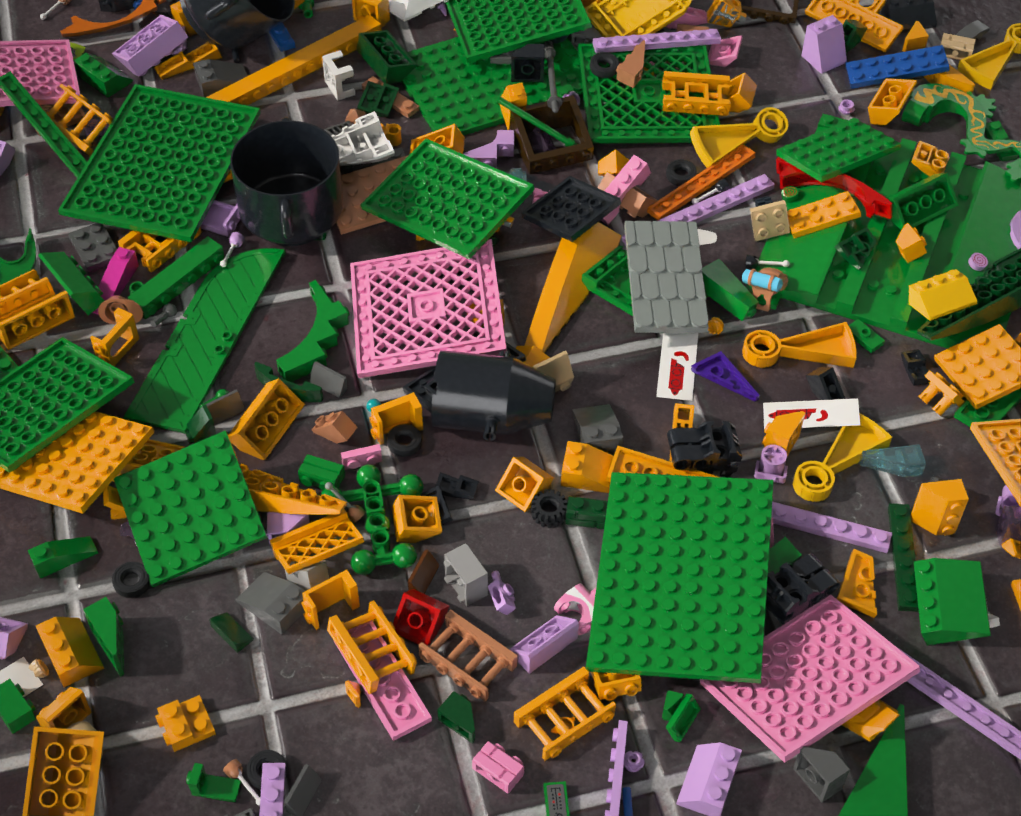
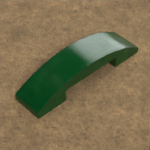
M255 362L256 377L264 386L268 382L280 379L302 402L323 401L322 387L307 381L302 386L274 376L271 367Z

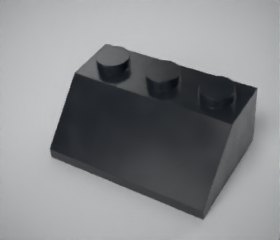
M886 0L885 5L882 7L881 16L903 25L902 32L910 31L916 21H919L924 29L937 26L933 0Z

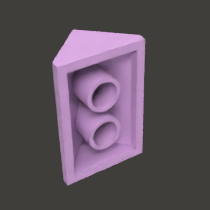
M556 615L509 650L518 655V663L530 674L578 639L579 623L576 619Z

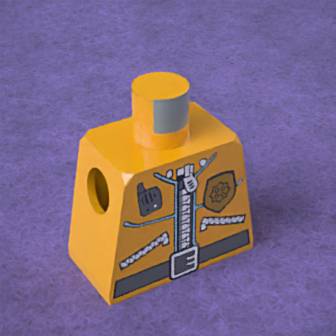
M714 0L707 11V22L732 27L736 20L744 22L747 14L741 12L742 8L739 0Z

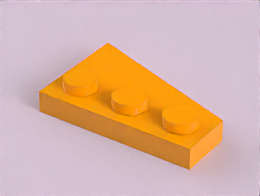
M853 549L836 599L847 607L875 618L877 608H875L876 591H874L873 584L875 576L872 556Z

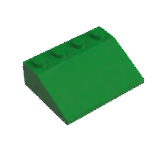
M943 558L913 561L921 634L927 646L991 636L980 561Z

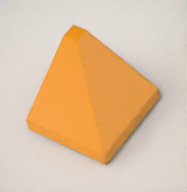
M1010 538L1001 544L1002 548L1013 557L1021 559V541Z
M347 680L345 682L346 693L355 706L359 708L361 707V687L358 683Z

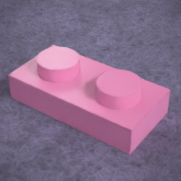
M377 444L342 452V465H344L345 470L356 469L366 464L374 465L382 462L380 445Z

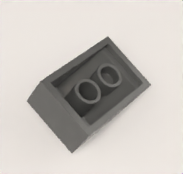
M211 59L193 63L195 76L203 97H208L247 77L243 64Z
M610 404L572 409L580 443L589 444L608 454L615 453L617 445L622 447L623 435Z
M263 572L236 598V602L283 635L305 612L301 604L303 602L302 593L305 591L291 581Z

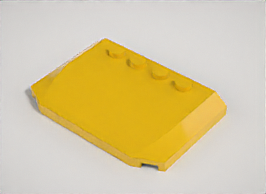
M603 0L598 4L595 1L587 6L585 10L591 23L603 37L654 34L684 15L693 0Z

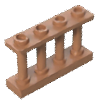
M450 610L445 615L447 628L429 647L421 642L418 645L419 656L424 662H430L441 674H447L458 686H464L475 698H481L483 701H486L488 699L487 686L503 668L513 671L517 667L518 655ZM457 633L463 640L445 659L436 651L452 634ZM469 645L476 646L480 651L463 670L453 664ZM486 656H490L497 663L478 682L470 674Z

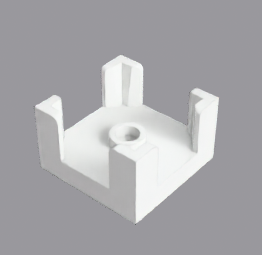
M341 51L322 56L325 82L337 101L355 95L354 88L343 91L342 81L354 76L352 67L348 65L338 69L332 61L343 57Z

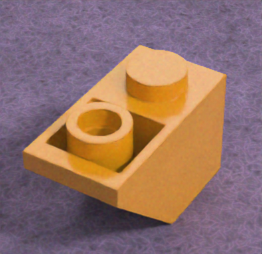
M906 223L895 242L900 254L909 263L927 253L925 248L927 243L924 237L919 235L915 227L912 228L909 223Z

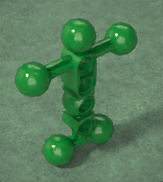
M371 464L361 466L356 475L357 482L362 487L361 489L342 492L341 489L333 487L347 502L364 500L367 516L365 529L370 535L372 550L375 554L363 549L356 551L351 558L350 565L353 571L359 575L372 573L376 566L393 563L399 568H409L416 562L417 552L414 546L409 543H400L394 547L392 552H389V530L391 523L385 515L382 497L397 494L420 496L424 489L423 481L415 474H408L403 476L399 483L380 485L381 473L378 467ZM326 488L320 494V496L326 494L339 499Z

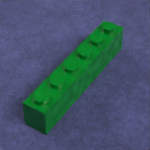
M207 236L128 296V299L135 301L141 306L143 310L142 318L146 320L224 260L223 246Z

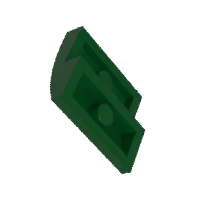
M368 81L357 109L366 112V114L375 111L377 116L388 117L399 88L386 83L382 86Z

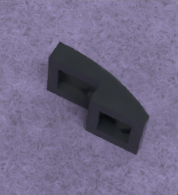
M920 350L901 352L904 367L913 386L928 384L930 381L925 377L928 372L925 367L926 359Z
M440 472L435 487L439 485L445 496L473 499L479 481L460 475L458 479Z

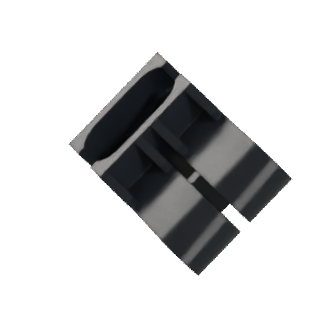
M706 421L698 425L697 428H674L669 430L667 438L674 468L677 470H699L712 474L713 471H721L720 476H729L737 472L738 465H736V462H741L743 457L735 426L730 421H723L721 427H712L714 422Z
M809 553L793 564L784 563L776 574L773 571L768 573L766 607L784 625L835 592L840 586V582L828 569H825V566L812 553Z

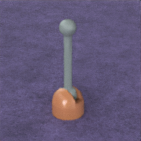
M331 482L325 484L327 490H330L340 500L346 501L333 488ZM347 502V507L349 508L348 516L355 523L366 511L359 505L351 506Z

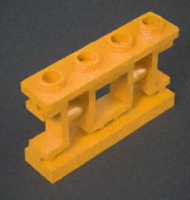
M664 71L662 89L670 90L671 95H664L663 111L728 116L731 102L730 99H722V94L728 95L730 76ZM689 92L703 93L704 98L689 97Z
M201 226L197 231L194 239L202 233ZM134 230L118 241L119 247L133 250L143 256L141 258L142 265L147 267L151 273L190 242L167 238L159 243L155 240L158 235Z

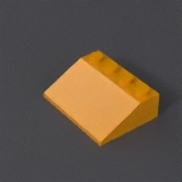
M34 726L22 816H94L104 732Z

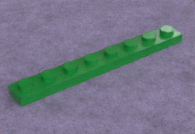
M11 71L1 76L0 88L75 177L78 178L87 163L84 157Z

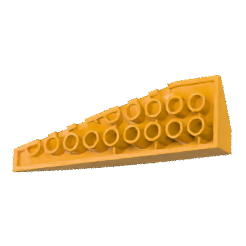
M597 222L573 242L563 237L561 238L541 293L525 346H535L543 353L546 352L552 344L554 337L558 336L561 328L570 320V316L577 311L589 295V290L582 282V274L619 246L620 234Z

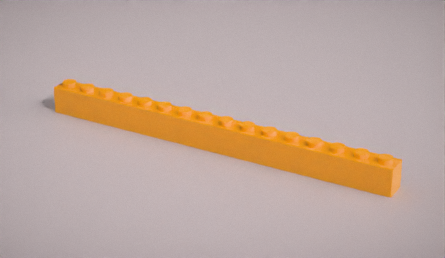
M369 14L206 98L248 106L322 68V56L336 51H341L343 56L355 51L357 49L359 33L382 31L381 23Z

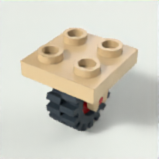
M770 196L755 199L756 207L750 208L755 241L790 233L785 200L773 203Z

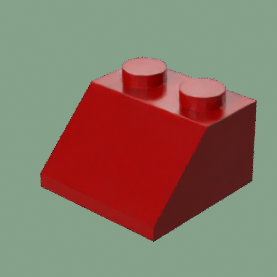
M415 589L404 592L393 621L396 633L418 645L422 642L429 647L444 623L449 605Z

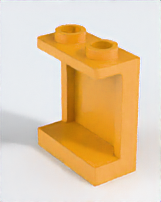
M415 393L371 408L372 416L369 419L373 428L370 430L373 439H377L380 445L384 444L383 435L389 433L395 426L412 424L419 431L423 430L422 406Z

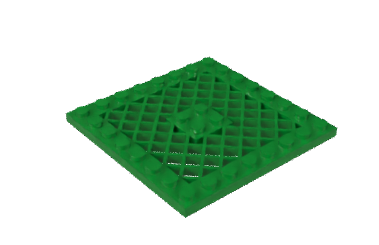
M578 44L586 125L592 143H692L690 131L693 126L720 125L718 115L700 114L699 117V114L663 111L664 95H671L670 90L662 89L664 71L711 74L706 45L645 50L643 67H646L648 70L645 71L643 69L641 80L632 88L618 80L616 83L613 82L612 79L616 80L617 73L610 78L595 76L590 70V60L596 54L593 44ZM633 51L610 53L623 63L626 56ZM602 63L598 64L600 67L603 68L610 67V64L608 63L606 65ZM654 72L657 76L654 77L651 73ZM689 92L690 97L704 98L703 93ZM618 102L621 105L618 107L614 103ZM627 108L630 111L627 113L623 109ZM636 114L639 117L636 119L632 115ZM669 114L672 117L669 119L665 115ZM612 120L615 123L612 125L609 121ZM628 120L631 124L629 125L625 121ZM645 120L648 123L645 125L641 121ZM661 120L664 124L662 125L658 121ZM675 120H678V121L681 122V123H680V124H677V123H675L674 121H675Z

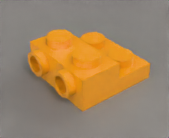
M591 672L599 700L606 699L612 701L617 696H634L641 691L640 675Z
M200 695L182 703L175 700L157 708L159 714L155 715L159 728L164 726L166 732L162 735L167 746L172 745L174 752L216 735Z

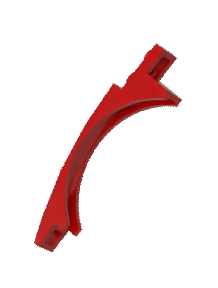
M778 157L776 159L777 174H780V189L788 186L798 187L804 185H826L840 188L853 194L861 201L866 210V217L871 218L876 214L888 219L892 218V202L861 181L843 173L820 182L782 158Z

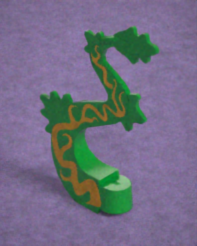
M942 84L919 85L910 94L909 97L912 99L903 111L902 121L920 127L924 122L928 124L934 116L940 113L952 112L960 114L966 120V139L960 140V144L966 147L964 154H976L981 158H985L986 154L1013 150L1019 154L1020 158L1007 163L1006 167L1008 169L1005 174L1010 176V181L1013 183L1021 180V141L988 140L984 137L986 118H992L993 113L990 111H995L997 108L993 105L996 101L995 99H986L984 94L974 96L971 91L965 93L957 88Z

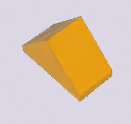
M919 21L914 23L906 36L903 52L926 48L929 35Z

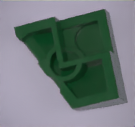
M866 227L854 233L850 238L838 243L835 248L847 262L859 270L864 265L877 240Z

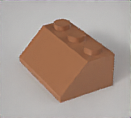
M606 172L598 189L605 191L617 175ZM634 186L626 193L619 208L623 209L624 207L628 210L627 214L634 218L636 216L643 218L648 214V207L658 200Z

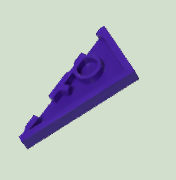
M721 351L691 365L692 372L754 402L759 400L760 395Z

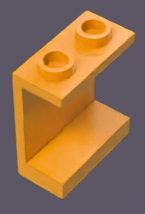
M347 570L302 593L303 602L301 604L305 611L303 613L304 618L309 625L312 623L316 630L320 628L317 613L345 599L352 610L360 607L357 584Z

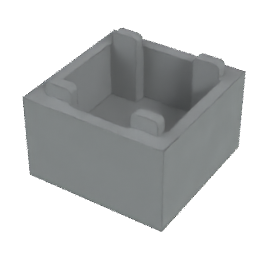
M466 543L444 554V580L455 589L460 603L464 602L466 606H469L488 595V573Z

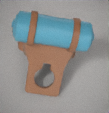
M767 267L759 272L756 269H746L742 274V282L752 286L753 296L756 299L761 294L764 295L766 305L763 306L758 303L756 309L767 312L770 310L772 296L784 290L788 284V275L776 268Z

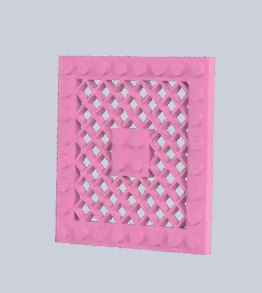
M488 239L470 260L442 247L350 263L358 378L436 366L441 350L486 355H499L500 351H504L505 354L507 351L492 239ZM467 263L471 264L469 268H466L464 266ZM449 266L453 267L451 271H448L446 269ZM432 269H434L435 272L433 274H430L429 272ZM459 271L463 272L460 277L456 275ZM414 272L418 273L415 278L411 276ZM441 274L445 275L442 280L438 278ZM396 275L400 276L397 281L393 279ZM469 276L473 278L470 282L466 280ZM424 277L427 278L424 283L421 282ZM379 278L382 279V281L379 284L375 282ZM451 279L455 281L452 285L448 283ZM406 280L409 281L406 286L403 285ZM433 282L437 284L434 288L430 287ZM388 283L392 285L389 289L385 288ZM461 284L465 286L462 290L458 289ZM415 285L419 287L416 291L412 290ZM398 288L401 290L398 294L394 293ZM470 290L475 291L472 295L467 294ZM380 291L384 293L380 297L376 296ZM452 293L457 294L454 298L449 297ZM389 297L393 298L390 302L386 301ZM462 298L466 299L464 304L459 302ZM398 302H401L402 305L399 308L395 306ZM472 303L477 305L474 309L469 308ZM381 305H383L384 308L381 311L378 310V308ZM454 306L459 308L455 313L451 311ZM390 310L394 312L391 316L387 315ZM464 312L468 313L465 318L461 316ZM399 316L404 317L400 322L396 320ZM474 317L478 319L476 323L471 322ZM381 319L386 320L382 325L378 323ZM456 320L460 322L457 326L452 325ZM391 324L395 325L392 330L388 329ZM437 324L442 325L438 330L434 328ZM465 326L470 327L467 332L462 330ZM419 327L424 328L420 333L416 331ZM401 329L405 331L402 336L397 334ZM447 329L451 330L449 335L444 333ZM476 331L480 333L477 338L472 336ZM384 332L387 335L382 339L379 336ZM429 332L433 333L430 338L426 337ZM457 334L462 336L458 341L454 339ZM411 335L415 337L412 341L407 340ZM439 337L443 339L440 344L435 342ZM392 338L397 340L393 345L389 343ZM420 341L425 342L421 347L417 345ZM402 344H405L406 347L403 350L399 349ZM384 347L388 348L385 353L381 352Z

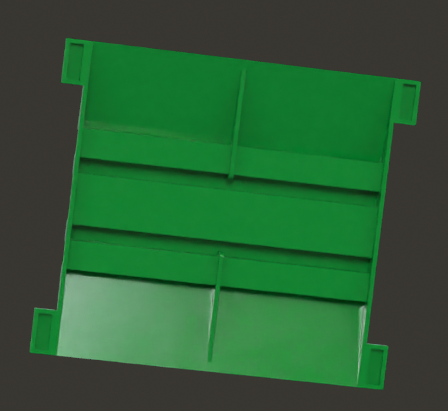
M822 114L815 134L848 120ZM904 138L901 139L900 150L844 173L866 184L885 198L929 177L911 162L917 142ZM952 152L944 173L948 172L959 205L915 227L919 235L923 236L927 243L925 246L927 253L909 263L902 257L895 242L901 230L888 218L876 214L871 218L866 217V210L861 201L849 193L861 211V217L795 239L791 232L767 239L759 261L783 262L788 260L790 263L788 267L759 264L755 268L757 272L767 267L776 268L788 275V284L784 290L772 296L770 309L776 310L780 299L783 298L852 320L859 319L865 324L947 349L998 324L1006 330L1011 312L978 327L930 341L917 334V330L928 319L909 305V285L955 269L964 274L970 284H974L975 279L978 276L982 277L984 271L987 268H992L995 261L1018 250L1010 236V222L1016 213L1021 210V180L1015 183L1011 182L1010 176L1005 174L1006 170L985 161L983 169L964 165L967 156ZM826 185L798 186L796 188L799 190V198L794 202H786L787 211L846 191ZM867 227L877 240V243L872 248L862 268L858 270L842 257L835 246ZM981 253L987 258L988 264L984 270L976 271L970 267L968 260L972 254ZM747 284L746 288L753 295L752 286ZM761 294L757 300L760 305L764 306L766 305L764 295Z

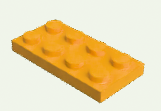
M848 191L787 211L789 228L794 239L861 217V211Z

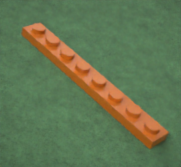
M742 144L649 206L647 213L656 220L669 216L693 198H696L715 185L719 180L724 179L754 159L756 153Z

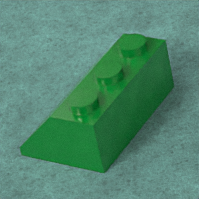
M85 53L73 60L77 76L107 98L133 82V79L102 57Z

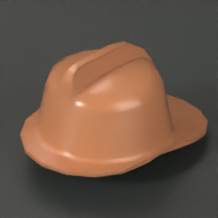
M112 296L102 302L98 308L100 318L109 324H117L114 316V311L117 308L133 314L135 323L140 322L143 317L141 306L135 301L125 299L122 296Z

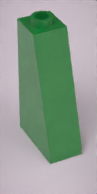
M720 259L702 268L705 294L741 321L752 318L755 315L759 301Z

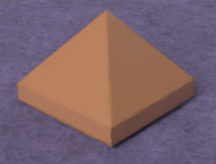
M350 109L345 122L350 121L354 123L357 118L366 115V112Z

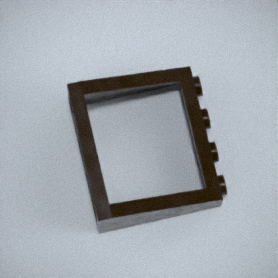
M574 95L561 98L562 105L557 113H554L548 107L547 101L519 107L553 129L572 125L581 144L534 154L527 135L544 131L510 110V130H514V144L529 174L593 160L594 146Z

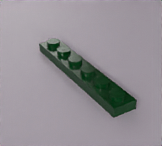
M889 503L888 514L890 532L892 533L891 544L898 611L919 612L913 562L916 560L910 505Z

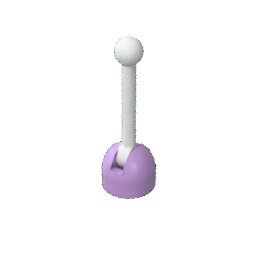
M238 232L231 234L229 238L231 247L224 260L220 262L221 267L227 266V260L233 249L243 244L245 238L242 234Z

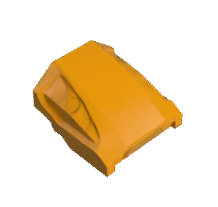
M919 141L911 162L930 177L934 174L944 173L949 161V154L946 151L938 150L933 145Z

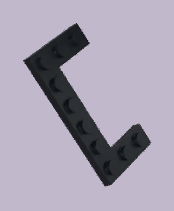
M506 342V348L511 357L525 362V354ZM436 366L403 386L404 393L406 395L415 393L421 406L430 413L432 409V394L437 392L434 390L437 387V383L434 382Z

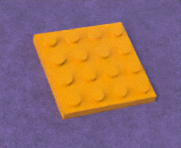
M1000 324L934 355L936 363L975 410L1021 388V347Z

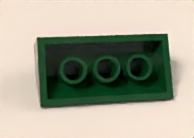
M388 30L359 33L356 50L384 83L389 85L400 83L417 67V63Z

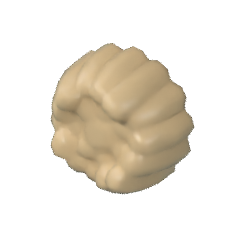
M36 658L30 664L29 669L34 672L35 677L44 678L49 675V669L42 660Z

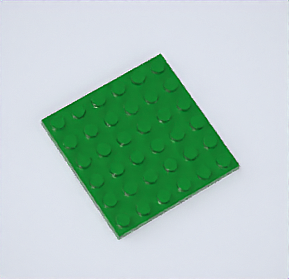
M226 430L114 478L152 587L268 538Z

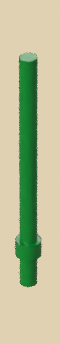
M499 96L496 102L565 144L564 146L577 145L574 139L567 138L503 97Z

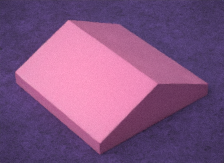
M742 35L722 39L721 44H711L708 54L709 65L726 67L737 59L743 39Z

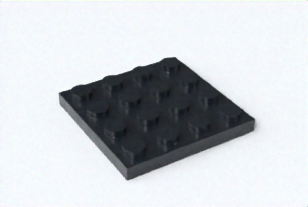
M569 176L521 212L523 219L573 242L621 204V200L619 197Z

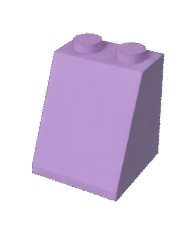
M833 15L809 24L806 28L801 56L821 74L847 62L843 24Z

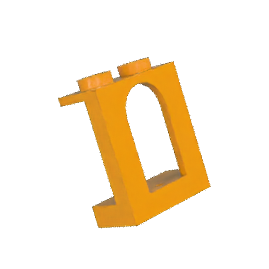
M120 308L114 311L117 324L102 340L94 336L90 337L95 355L113 366L139 340L133 314ZM119 337L128 340L116 354L111 356L112 345Z

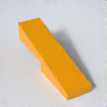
M206 42L186 55L181 51L154 67L161 79H165L194 68L193 63L208 59L217 60L222 58L216 45Z

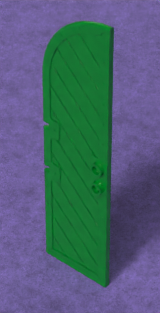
M263 248L237 254L227 260L226 267H221L219 264L205 277L183 314L187 319H180L165 345L169 350H162L123 419L187 433L186 424L197 413L199 405L203 404L285 255V249Z

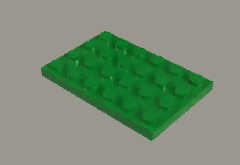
M852 118L834 127L824 129L819 133L787 144L777 149L776 155L816 180L824 182L900 150L901 143L877 131L870 125L859 121V119Z

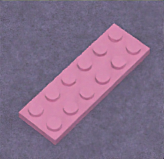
M371 620L348 630V633L351 637L357 638L377 628ZM381 636L358 646L362 653L367 654L387 644ZM339 649L393 741L432 721L430 713L402 669L380 678L377 691L369 694ZM391 652L369 662L372 669L378 670L397 662Z

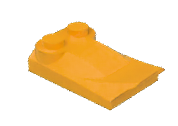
M879 699L843 723L842 726L871 742L900 714L896 709Z

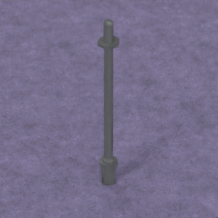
M546 41L544 42V58L547 59L551 95L547 100V105L554 113H557L562 105V99L557 96L553 61L556 51L553 42Z

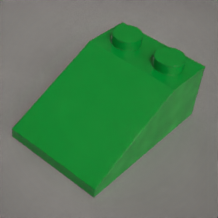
M104 597L84 608L83 611L91 632L121 677L124 675V633L121 627L124 623L115 602L110 603L107 597Z

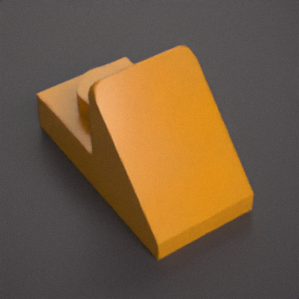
M108 485L103 491L104 506L111 508V519L127 518L117 488Z

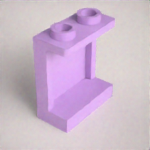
M214 200L201 224V229L229 237L241 219L237 204L233 206Z

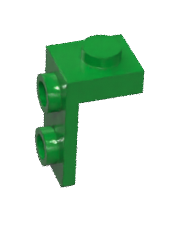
M194 763L192 771L188 772L186 783L189 785L192 795L228 802H236L241 786L240 780L206 774L204 765Z

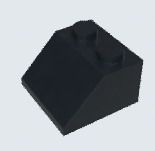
M527 44L511 54V82L544 83V44Z

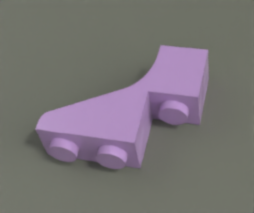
M497 130V136L493 142L465 152L464 155L497 169V156L514 157V130Z

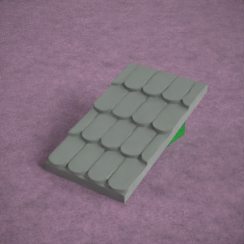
M625 221L624 229L635 333H707L709 328L697 223L687 221Z

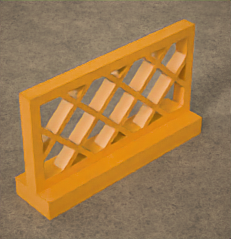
M344 509L340 514L328 515L269 541L274 557L280 561L289 575L364 543V538L350 521ZM335 536L342 537L340 540L334 539ZM317 544L323 545L321 548L315 547ZM298 552L304 553L302 556L296 555ZM292 561L298 562L289 566Z

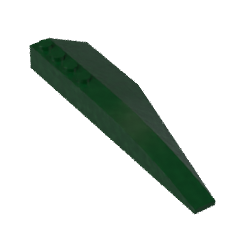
M1021 248L995 261L992 268H987L982 277L978 276L975 279V283L970 284L977 299L976 305L931 321L928 320L917 330V334L930 341L947 337L986 324L1020 308Z

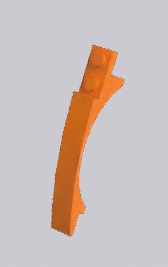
M143 0L137 9L128 16L108 23L91 22L73 16L71 17L73 24L60 32L62 37H73L107 31L132 23L151 12L157 11L156 4H162L166 0Z

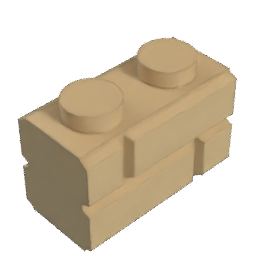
M943 33L941 45L944 47L947 58L961 60L972 55L976 39Z

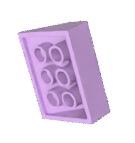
M160 15L112 54L127 69L139 77L145 75L150 67L158 65L161 62L160 59L170 55L174 48L183 45L188 35L178 21Z

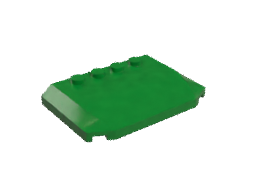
M618 246L582 274V282L589 291L633 316L627 250H623V246Z

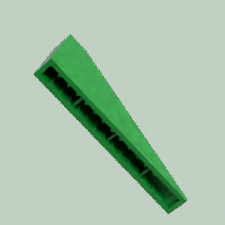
M901 703L897 708L900 716L886 728L838 816H908L904 705Z

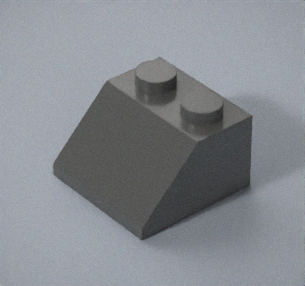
M802 747L793 767L821 803L843 789L850 771L847 762L835 752L810 747Z

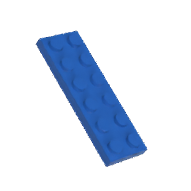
M943 45L845 63L851 89L881 84L885 78L909 79L949 71V64Z

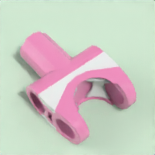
M581 583L568 590L554 606V610L558 614L576 611L582 615L581 620L578 622V635L591 631L596 588L589 592Z

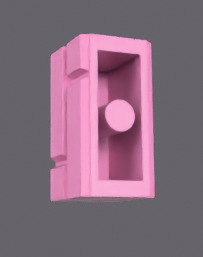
M488 741L473 758L472 769L508 794L524 775L523 762L516 756L511 757L506 754L505 749L497 743L494 745Z

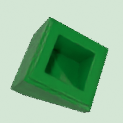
M668 690L662 714L663 720L670 721L683 700L684 694Z

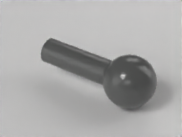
M171 303L166 304L163 307L162 313L150 322L151 326L156 327L167 317L175 316L177 314L176 306Z

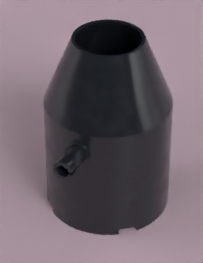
M441 350L438 355L434 382L437 383V392L432 394V426L483 432L485 440L488 441L489 435H491L490 441H493L496 438V434L508 435L552 421L556 379L515 357H511L508 351L505 352V356H503L504 351H500L499 355L496 356Z

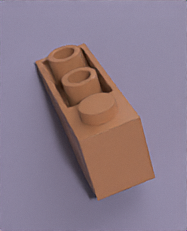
M645 40L636 45L633 52L628 54L625 61L620 63L616 69V80L632 88L642 78Z

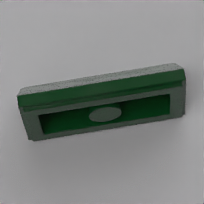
M227 612L209 619L211 627L237 653L254 640Z

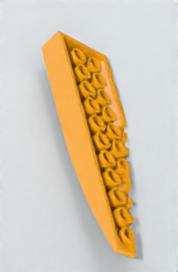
M148 439L117 476L185 447ZM240 464L257 511L325 515L340 514L347 506L346 501L326 494L319 496L313 489H300L299 484L291 482L290 485L286 484L283 478L258 469L251 471L247 465Z

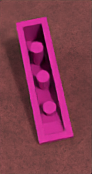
M118 247L112 256L98 287L103 292L101 297L104 300H108L112 296H119L138 268L139 264L135 251ZM98 308L92 313L98 314Z

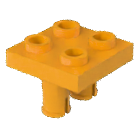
M930 370L927 372L925 377L930 381V385L918 397L928 405L938 392H942L944 397L932 408L936 413L942 416L952 404H956L960 408L965 403L962 399L964 395L946 381L938 372L933 374Z

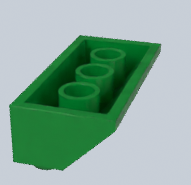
M948 172L934 174L887 197L892 202V218L890 220L900 230H902L906 223H909L914 228L959 205Z
M65 252L38 254L68 294L88 316L105 301L101 297L103 292L97 285L93 287L94 281L88 275L85 277L87 273L80 265L76 266L79 263L72 255L68 257Z

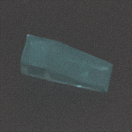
M920 444L862 451L859 461L860 466L902 477L923 475L926 466Z

